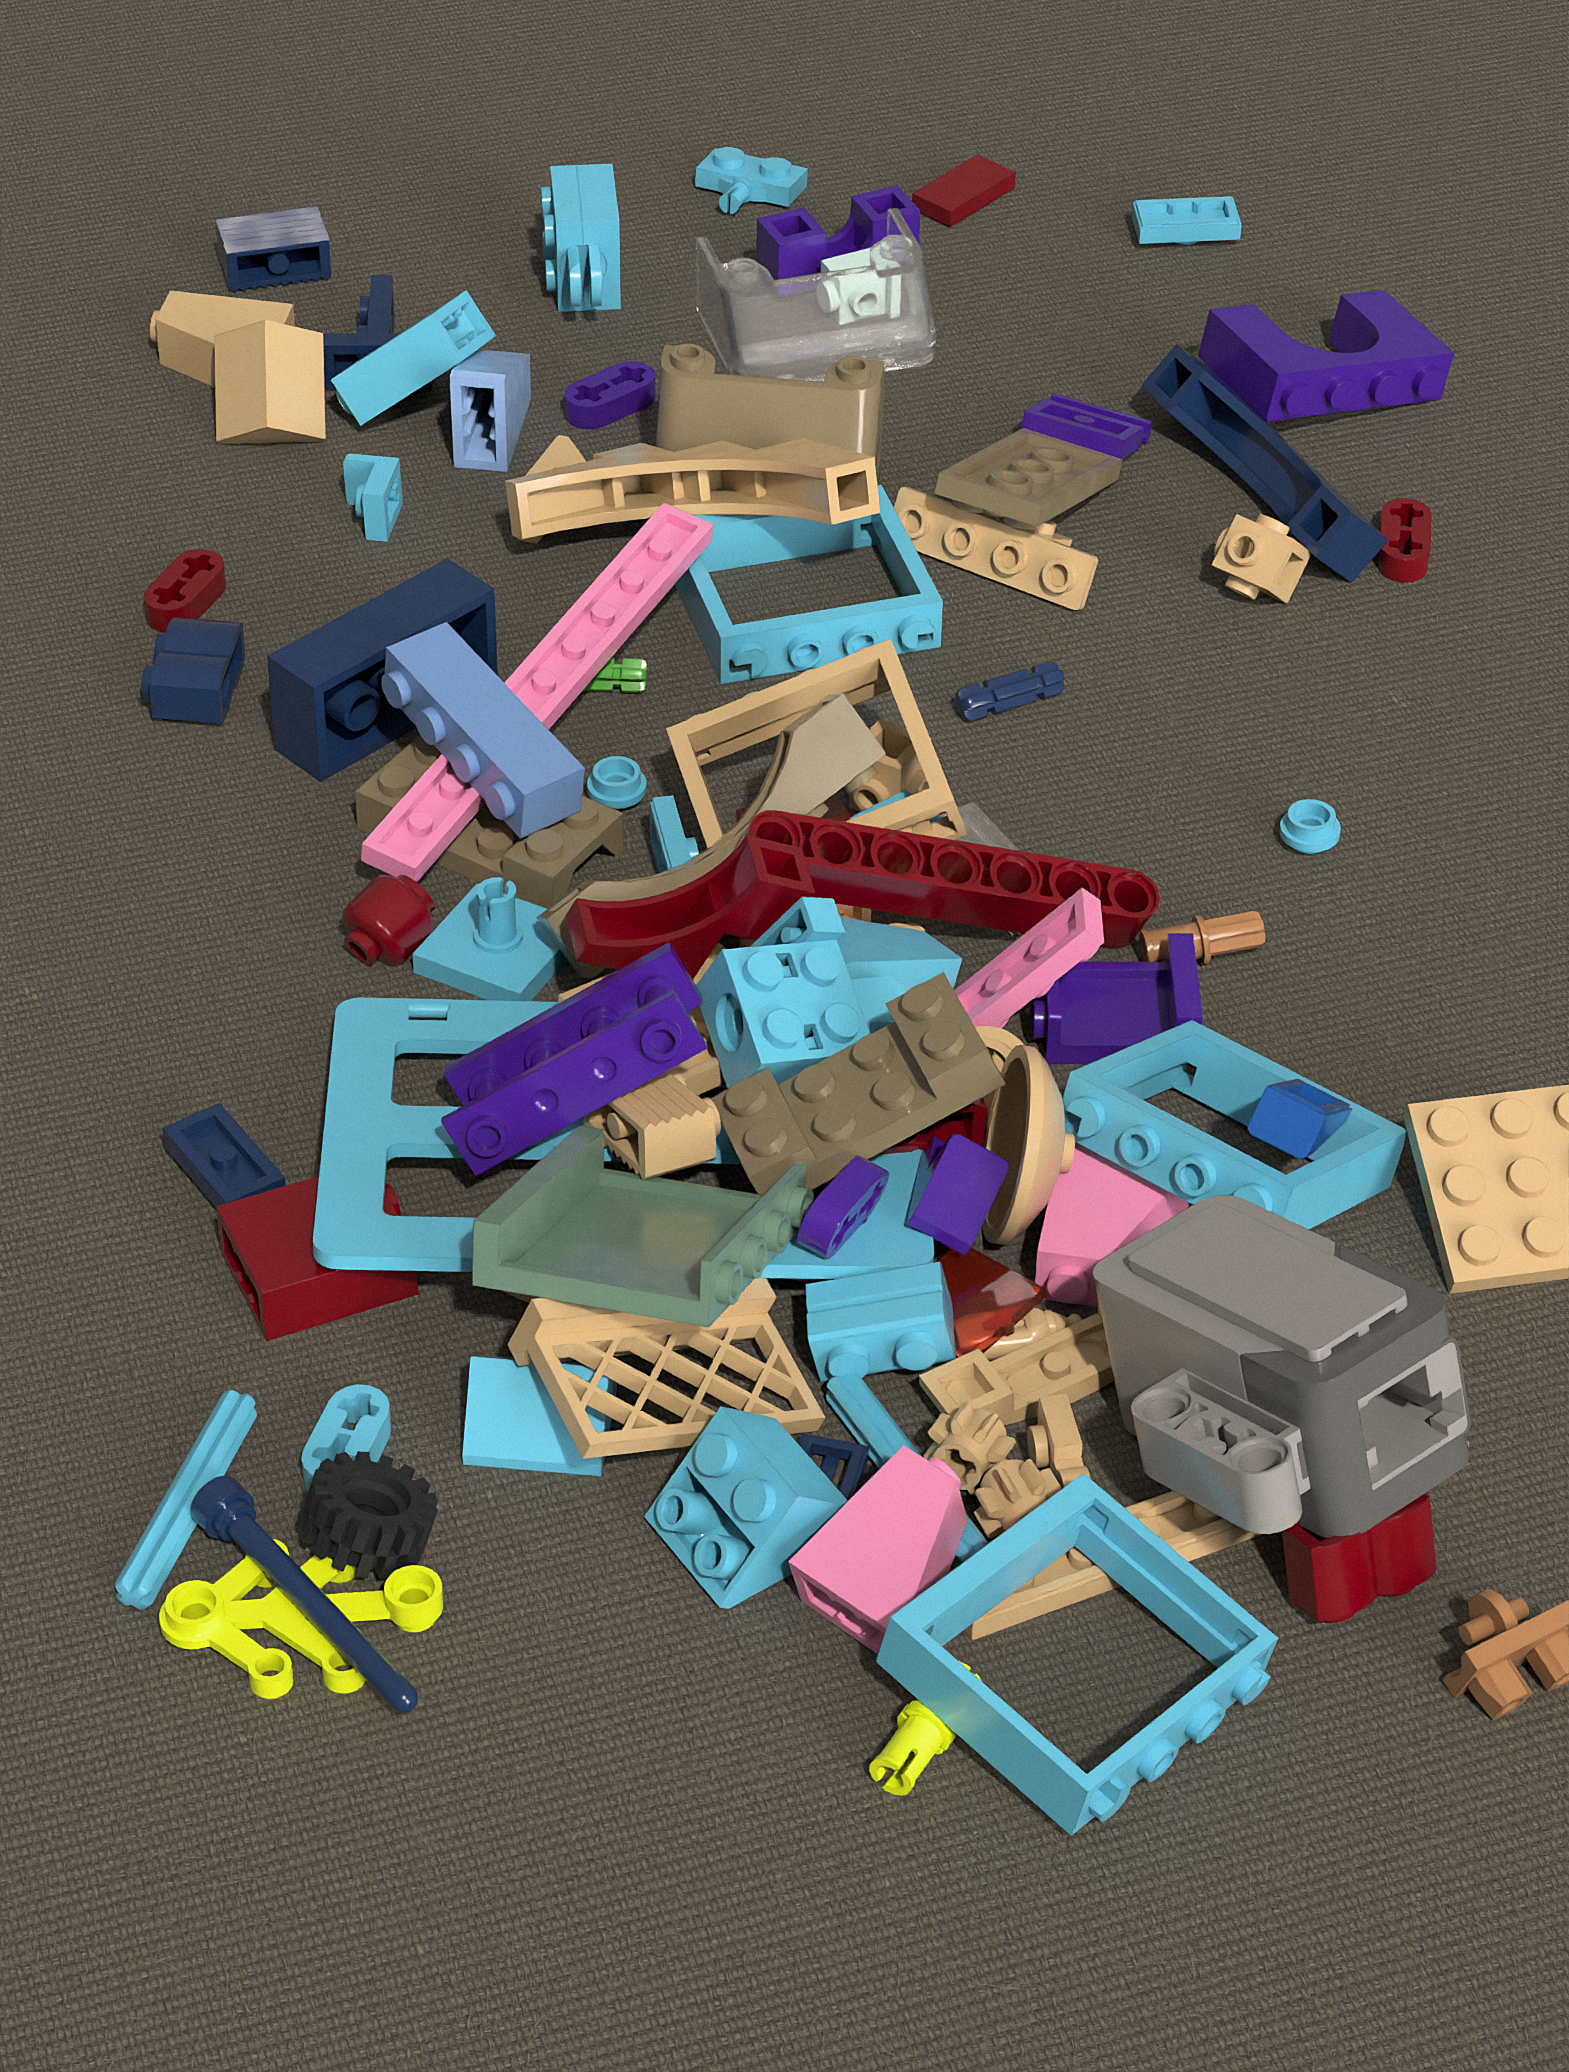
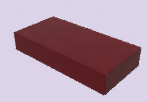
M977 154L912 193V202L919 208L921 214L951 227L1015 188L1016 172Z

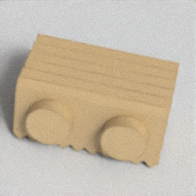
M666 1071L583 1117L584 1126L604 1129V1146H609L611 1153L615 1152L617 1158L621 1157L623 1163H628L630 1169L634 1168L636 1175H641L642 1181L710 1162L716 1158V1136L721 1131L718 1109L710 1098L701 1099L690 1090L682 1075L677 1071Z

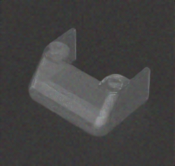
M898 208L888 209L887 237L870 248V266L773 280L767 268L750 258H737L729 263L721 264L707 236L696 238L697 311L729 375L822 382L825 381L826 372L829 367L848 356H860L867 360L885 361L884 372L925 365L931 362L936 355V329L922 249Z

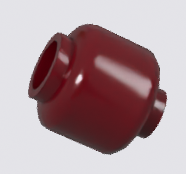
M379 875L342 912L343 924L348 932L344 942L350 952L367 965H371L377 960L388 966H399L433 932L434 919L432 912L435 909L434 902L423 887L406 875H399L397 878L391 875Z

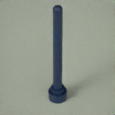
M228 1475L219 1476L207 1482L197 1492L191 1503L190 1512L193 1519L212 1538L235 1541L392 1709L399 1713L412 1711L418 1703L416 1689L255 1521L254 1499L234 1477Z

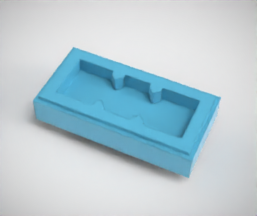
M1231 196L1132 201L1131 217L1139 244L1175 242L1181 245H1191L1198 241L1240 240L1241 221L1234 199Z
M673 795L653 797L652 802H650V845L658 873L681 865L698 855L695 837L685 838Z

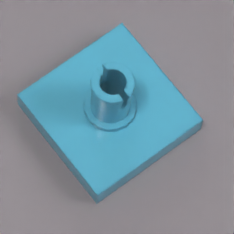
M501 877L489 878L476 884L412 954L413 973L485 1000L531 1001L567 959L536 919L547 909L516 898V886L510 880L505 884V893H503L504 878Z

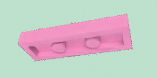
M1081 888L954 991L975 1027L994 1026L1003 1028L1013 1014L1032 999L1046 994L1054 982L1079 962H1085L1096 953L1099 946L1104 943L1100 900L1084 888Z

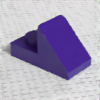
M952 1134L946 1143L933 1137L920 1157L907 1224L957 1252L966 1255L973 1245L1005 1179L1009 1167L1008 1161L960 1134Z

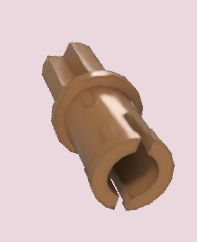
M1256 911L1203 920L1201 915H1196L1192 917V923L1150 931H1140L1139 945L1143 962H1165L1168 933H1193L1196 959H1199L1201 964L1210 963L1211 956L1261 947L1265 944V926L1261 916Z

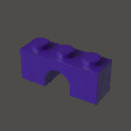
M896 185L851 196V210L847 223L839 232L830 237H826V232L804 207L757 218L756 272L777 298L784 296H798L805 291L816 289L817 283L821 282V260L878 246L898 269L918 264L920 210L902 189Z

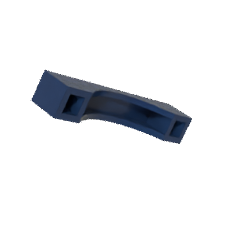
M1178 344L1171 349L1142 384L1172 416L1231 467L1273 509L1284 525L1290 528L1289 531L1316 558L1351 583L1388 542V539L1213 370Z

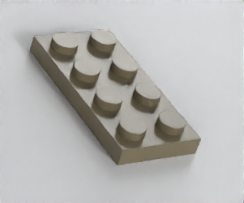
M1022 428L939 472L935 494L952 499V505L960 510L972 513H981L986 510L1004 516L1003 521L1009 526L1019 529H1035L1117 481L1123 459Z

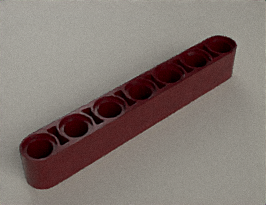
M766 810L757 814L751 820L738 843L739 845L745 836L748 835L802 848L815 894L813 897L832 898L836 904L1022 934L1029 931L1078 890L1084 888L1101 902L1104 943L1100 946L1109 948H1123L1130 945L1158 908L1160 900L1158 889L1153 881L1145 874L1132 869L777 810Z

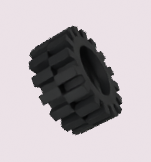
M357 1451L353 1461L347 1452L336 1454L334 1462L327 1458L320 1463L319 1469L315 1470L299 1518V1528L303 1529L301 1537L306 1545L316 1543L313 1554L320 1560L329 1555L333 1556L334 1561L331 1566L343 1572L346 1565L349 1564L356 1567L355 1576L368 1578L370 1569H375L379 1579H387L394 1569L397 1570L412 1564L418 1565L438 1512V1509H436L438 1503L436 1493H428L430 1484L424 1477L412 1480L415 1470L404 1464L399 1470L391 1467L394 1458L381 1455L378 1463L371 1461L370 1452Z

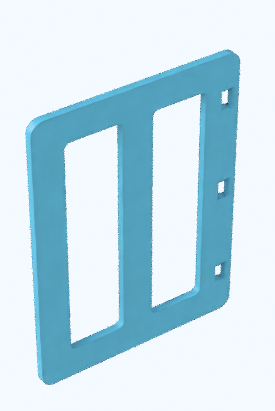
M359 997L345 1000L337 1006L313 1233V1256L319 1264L331 1269L473 1272V1220L476 1218L391 1216L383 1211L387 1162L395 1157L464 1158L441 1123L443 1116L460 1107L398 1105L392 1101L395 1058L402 1053L468 1054L555 1006L558 1002ZM409 1017H413V1018H447V1021H445V1020H409ZM583 1117L508 1159H543L579 1125L584 1126ZM721 1122L720 1134L716 1136V1158L706 1163L742 1164ZM604 1146V1161L623 1162L621 1157L617 1158L615 1152L611 1153L609 1146ZM916 1149L906 1153L877 1154L867 1159L889 1171V1178L879 1202L866 1219V1222L854 1232L830 1259H826L797 1242V1233L788 1242L784 1252L778 1253L764 1268L760 1278L839 1279L933 1263V1237L907 1224L920 1157L924 1151Z

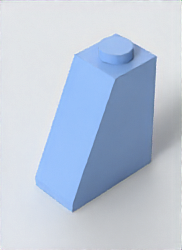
M478 349L454 367L450 373L454 467L508 472L531 401L530 354Z

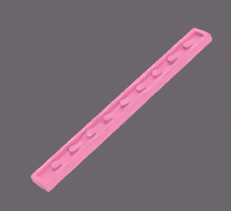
M663 503L505 681L509 689L548 730L711 543L713 524ZM441 754L362 843L361 861L394 877L406 875L418 882L486 801L469 782H463L457 777L451 763Z

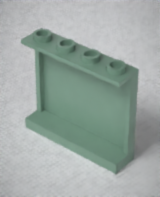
M579 1125L473 1220V1285L710 1327L730 1305H734L737 1302L740 1294L754 1279L760 1278L764 1268L778 1253L784 1252L788 1242L799 1232L801 1224L814 1202L812 1189L806 1188L807 1163L797 1161L765 1195L659 1177L642 1181L640 1174L636 1175L635 1173L605 1169L604 1129Z

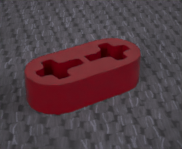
M1397 498L1388 501L1381 510L1379 531L1388 539V542L1378 552L1377 566L1379 572L1392 581L1402 583L1414 582L1422 579L1428 570L1432 514L1430 509L1418 500Z
M205 549L190 550L176 557L144 592L146 621L148 625L159 632H166L173 617L199 619L226 589L223 558L218 553Z

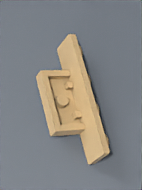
M902 487L899 489L894 509L916 551L1073 610L1084 608L1097 568L1098 558L1070 547L1073 539L1055 533L1056 523L1048 520L1035 529H1019L1004 523V516L986 510L981 513L966 512L954 507L951 502L913 488Z

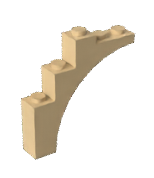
M806 438L756 450L723 440L676 452L638 443L593 454L594 460L505 481L512 536L521 539L604 523L650 518L663 503L691 515H772L806 519L829 525L880 513L875 458Z

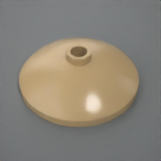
M1016 1045L1009 1053L1000 1074L1006 1085L995 1090L985 1136L984 1148L1006 1159L1009 1163L1005 1179L982 1224L987 1241L993 1244L1007 1245L1023 1234L1047 1205L1059 1172L1068 1173L1074 1157L1075 1137L1073 1133L1065 1132L1063 1099L1049 1065L1035 1047Z

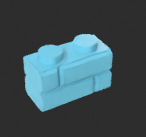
M940 1262L806 1284L808 1340L821 1382L829 1381L833 1376L842 1377L850 1371L857 1373L863 1378L869 1374L905 1368L909 1370H923L933 1364L956 1359L953 1307Z

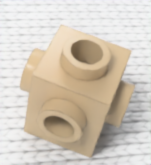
M1236 514L1231 526L1223 530L1216 542L1215 559L1212 566L1228 577L1224 586L1252 600H1255L1258 593L1261 592L1287 604L1312 553L1295 539L1287 536L1290 528L1283 523L1263 514H1259L1256 522Z
M879 719L869 730L886 754L872 764L877 771L876 775L864 785L849 793V807L860 812L905 789L913 795L929 788L907 729Z

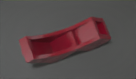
M746 835L738 847L725 860L703 876L686 885L655 896L626 901H594L576 898L566 914V919L576 960L579 962L620 970L670 942L689 975L694 979L724 933L742 939L757 940L801 897H813L815 891L802 848Z

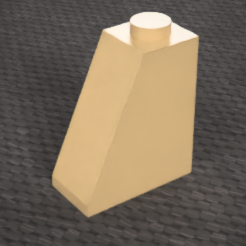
M170 290L161 309L153 312L150 324V337L152 342H158L159 362L161 365L215 388L214 335L262 320L295 327L294 304Z

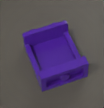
M1168 933L1165 962H1079L1057 979L1050 990L1041 996V1000H1033L1032 1037L1044 1038L1046 1062L1048 1064H1090L1193 1020L1202 1025L1203 1016L1193 933Z

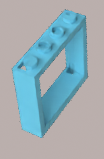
M877 485L880 513L833 525L806 519L772 515H693L713 524L712 541L679 578L675 586L720 684L818 668L851 655L862 648L871 647L888 639L892 640L897 654L941 647L943 600L882 485ZM872 523V525L861 527V524ZM876 545L903 597L733 625L708 572ZM732 659L735 666H745L729 669V660Z
M1193 1020L1071 1071L1063 1095L1065 1132L1073 1133L1075 1142L1193 1205L1209 1197L1232 1195L1245 1199L1308 1230L1390 1188L1408 1135L1405 1128ZM1188 1063L1197 1067L1194 1076L1185 1072ZM1300 1079L1350 1104L1352 1111L1347 1121L1313 1154L1307 1157L1313 1160V1162L1285 1175L1144 1100L1173 1087L1248 1126L1266 1086Z
M1083 1473L892 1615L889 1619L876 1662L1072 1836L1094 1817L1098 1818L1101 1822L1110 1818L1125 1802L1131 1787L1144 1777L1148 1782H1153L1159 1778L1172 1764L1179 1748L1189 1739L1196 1743H1201L1209 1737L1224 1718L1226 1709L1237 1700L1243 1705L1253 1701L1271 1678L1265 1672L1278 1637ZM1074 1546L1218 1668L1088 1774L1081 1770L942 1647Z

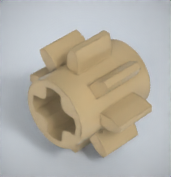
M963 1403L953 1418L950 1415L941 1413L927 1432L934 1442L923 1456L926 1460L930 1457H935L946 1463L956 1473L961 1482L959 1490H967L971 1496H975V1491L980 1488L984 1475L995 1465L1007 1460L1006 1456L1016 1441L1015 1438L1007 1436L1006 1429L998 1418L999 1415L997 1413H991L984 1409H972L969 1403Z
M1018 1459L1006 1460L992 1467L984 1475L980 1488L975 1491L982 1506L974 1514L988 1539L1004 1533L1062 1488L1050 1468L1039 1472L1032 1459H1027L1025 1462Z

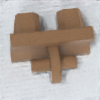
M1486 1589L1470 1598L1468 1607L1471 1621L1459 1626V1635L1466 1645L1470 1646L1480 1640L1483 1643L1465 1651L1461 1656L1462 1667L1447 1674L1442 1679L1454 1698L1471 1691L1492 1720H1495L1525 1703L1532 1694V1691L1517 1670V1666L1528 1661L1547 1691H1552L1569 1682V1600L1518 1625V1621L1529 1616L1528 1605L1521 1597L1507 1602L1495 1590Z

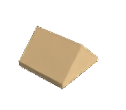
M262 320L214 335L217 444L326 442L323 333Z

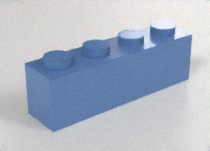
M447 622L386 647L385 675L382 677V689L388 702L394 708H400L417 726L423 740L429 745H434L451 763L457 777L463 782H469L481 795L494 817L499 820L503 819L519 838H523L581 811L585 768Z

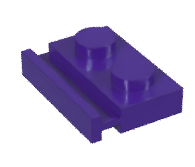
M1054 393L1051 395L1050 400L1044 399L1024 411L1021 429L1026 428L1124 459L1139 449L1141 443L1147 444L1149 442L1153 422Z

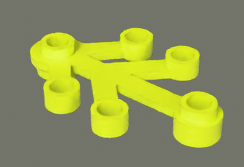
M273 1539L289 1556L286 1545L279 1540ZM247 1554L241 1562L214 1584L193 1580L177 1585L168 1593L160 1609V1629L167 1641L184 1649L212 1647L248 1672L250 1688L254 1694L261 1698L274 1699L289 1692L293 1685L292 1661L290 1656L280 1649H264L243 1633L242 1629L264 1628L322 1667L325 1686L333 1692L351 1693L361 1688L366 1681L355 1668L347 1671L335 1670L339 1666L352 1665L278 1587L273 1589L263 1599L241 1600L256 1585L263 1588L276 1587V1584ZM314 1555L300 1567L320 1589L329 1581L343 1583L357 1577L355 1576V1566L347 1564L343 1572L331 1567L334 1561L332 1560L334 1557L331 1555L322 1560ZM419 1565L405 1566L395 1570L385 1581L384 1590L326 1594L351 1622L391 1619L400 1629L407 1632H421L430 1628L443 1611V1590L440 1577L430 1568ZM272 1670L280 1672L274 1676L261 1675L266 1671Z

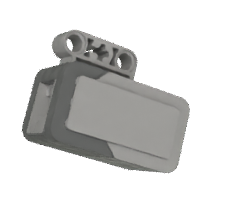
M1219 1195L1197 1202L1106 1256L1095 1265L1093 1276L1123 1425L1129 1433L1137 1436L1144 1473L1240 1528L1255 1534H1272L1284 1531L1299 1521L1300 1526L1324 1538L1353 1535L1359 1532L1362 1534L1460 1471L1468 1463L1470 1455L1466 1433L1470 1428L1471 1418L1458 1341L1450 1335L1445 1299L1438 1290L1343 1245L1336 1246L1334 1241L1245 1199L1232 1195Z

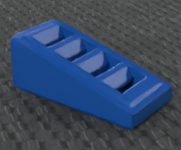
M1293 1079L1266 1086L1248 1124V1131L1254 1137L1298 1159H1303L1313 1154L1347 1121L1352 1108H1350V1104L1300 1079Z

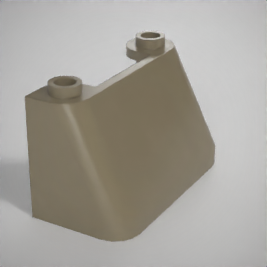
M695 344L664 345L660 361L656 447L676 452L723 440L756 450L806 438L873 456L875 458L877 485H879L882 463L885 361L867 360L860 356L844 357L829 367L824 382L716 374L715 358L702 347ZM870 523L861 524V527L870 525Z

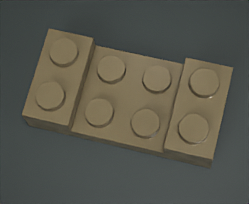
M419 735L355 791L357 829L371 834L442 753L434 745L427 744ZM582 796L580 812L523 838H519L503 819L499 820L493 816L485 803L434 863L479 883L489 878H504L503 893H505V884L510 880L516 886V898L548 909L566 895L574 870L596 849L616 857L624 851L623 813Z
M944 972L922 984L912 987L906 993L885 1003L894 1022L862 1037L856 1043L821 1062L805 1068L786 1081L778 1084L770 1068L767 1067L710 1098L716 1105L720 1120L749 1180L759 1195H765L797 1161L807 1163L806 1188L814 1189L836 1177L855 1156L860 1155L865 1159H869L1006 1085L987 1047Z

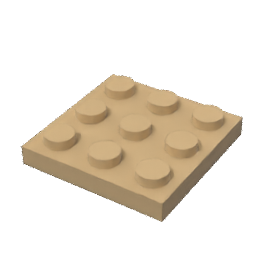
M1569 1085L1408 1104L1403 1118L1449 1294L1569 1279Z

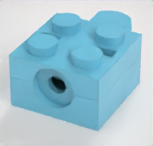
M613 164L550 166L551 187H541L542 219H544L542 246L546 291H556L558 312L621 309L619 213Z
M837 939L722 949L696 985L702 994L703 1004L700 1005V1009L728 1089L735 1083L747 1079L767 1067L770 1068L778 1084L786 1081L805 1068L821 1062L856 1043L862 1037L894 1022L885 1003L906 993L903 987L891 976L850 978Z

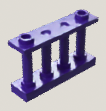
M668 942L444 1067V1076L463 1106L443 1116L441 1123L475 1176L707 1049L705 1040L687 1013L703 1004L702 994L671 943Z

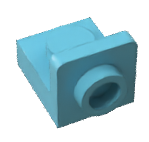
M347 454L343 461L346 501L349 505H355L358 517H364L366 540L388 542L403 505L399 458Z

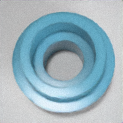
M612 756L598 761L587 779V793L590 799L615 810L627 809L639 803L647 792V781L644 774L640 771L639 765L627 757Z
M1314 799L1297 801L1289 807L1288 812L1282 817L1280 822V836L1282 840L1290 847L1302 853L1315 854L1328 850L1335 846L1340 838L1341 826L1336 818V813L1330 805L1323 801Z

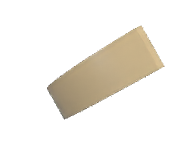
M1099 1301L1097 1314L991 1362L988 1361L978 1348L919 1375V1385L941 1413L950 1415L953 1418L963 1403H969L972 1409H984L991 1413H997L1003 1425L1037 1417L1039 1396L1067 1393L1069 1402L1073 1403L1115 1381Z

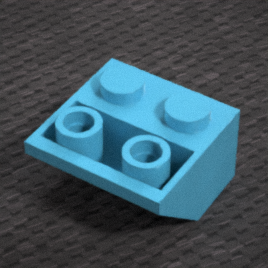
M720 1406L644 1517L720 1608L730 1609L791 1575L792 1571L788 1561L848 1500L776 1418Z

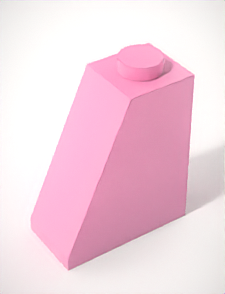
M1075 1143L1071 1168L1068 1173L1059 1172L1048 1201L1037 1249L1034 1298L1098 1307L1097 1291L1093 1276L1095 1265L1106 1256L1189 1208V1202L1094 1151Z
M903 1445L788 1561L801 1602L878 1654L890 1617L949 1574L968 1521L959 1490L961 1482L956 1473L940 1459L930 1457L926 1460Z

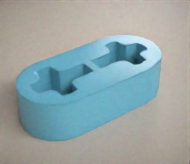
M352 1385L337 1391L328 1401L303 1449L301 1457L303 1483L307 1492L309 1491L315 1470H318L320 1463L327 1458L334 1462L336 1454L347 1452L354 1461L357 1451L370 1452L371 1461L377 1462L391 1434L390 1404L387 1396L380 1389L370 1385ZM358 1421L354 1431L348 1429V1423H356Z

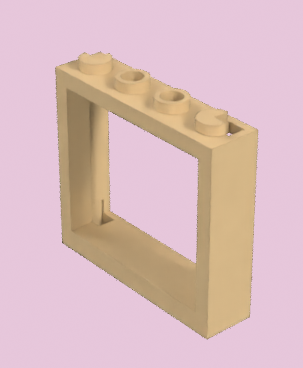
M891 639L871 647L862 648L851 655L816 669L804 671L796 677L761 691L749 693L741 699L706 713L694 715L686 721L666 728L707 848L716 843L724 835L701 769L702 765L779 735L783 729L828 695L843 693L850 704L854 705L890 690L899 708L929 788L845 822L951 840L968 835ZM943 813L947 814V816L937 819L935 821H929V819L941 815Z

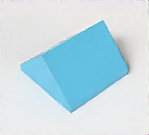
M491 1355L470 1357L462 1453L463 1465L592 1476L602 1475L605 1456L582 1459L534 1364L518 1366L514 1357ZM560 1362L563 1369L589 1383L596 1372L582 1363ZM602 1375L597 1387L616 1397L618 1383ZM587 1405L585 1411L596 1432L610 1431L612 1418Z

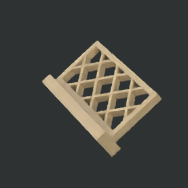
M766 1278L754 1279L740 1294L737 1302L734 1305H730L710 1327L547 1298L531 1299L508 1343V1347L518 1366L535 1365L582 1459L693 1446L716 1414L715 1411L700 1404L705 1393L738 1410L776 1418L789 1434L818 1431L826 1418L768 1314L777 1297ZM755 1338L766 1358V1362L763 1363L730 1344L751 1342ZM694 1348L713 1358L707 1370L672 1350ZM636 1354L655 1366L648 1376L613 1356ZM576 1360L596 1372L589 1383L563 1369L560 1362ZM722 1363L755 1381L756 1383L751 1393L716 1375L715 1372L719 1364ZM664 1369L697 1387L698 1390L693 1400L657 1381L661 1370ZM602 1375L638 1393L639 1397L635 1405L632 1406L598 1388L597 1385ZM763 1386L787 1398L794 1410L783 1411L759 1398L758 1396ZM646 1399H649L682 1417L683 1420L681 1423L667 1425L641 1411ZM588 1405L624 1425L622 1430L597 1433L585 1411L586 1406Z

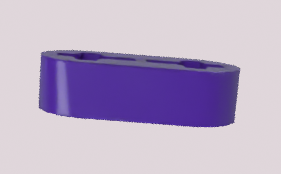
M626 361L572 383L565 390V418L567 422L576 428L597 429L647 408L656 399L655 371L645 363Z
M860 1155L855 1156L813 1202L801 1224L797 1242L822 1257L830 1259L872 1213L885 1190L889 1171Z

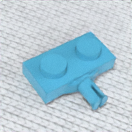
M733 147L714 148L696 167L695 186L723 193L719 198V206L725 213L729 210L730 214L736 213L739 207L748 201L768 202L789 207L807 187L808 168L791 165L788 160L783 158L771 157L763 159L745 155L742 150Z

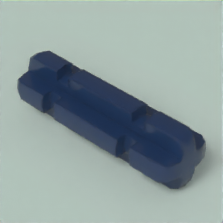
M1049 661L1032 666V673H1029L1028 669H1022L986 680L982 683L983 688H980L979 683L960 688L955 693L957 713H960L964 721L971 722L987 717L989 715L988 710H991L992 714H997L1036 702L1037 695L1040 696V699L1060 695L1064 690L1063 680L1065 677L1063 671L1059 670L1055 662Z

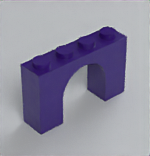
M1385 290L1342 294L1340 296L1328 341L1341 353L1316 349L1296 341L1284 333L1262 311L1252 304L1209 309L1198 357L1265 421H1274L1441 400L1454 352Z

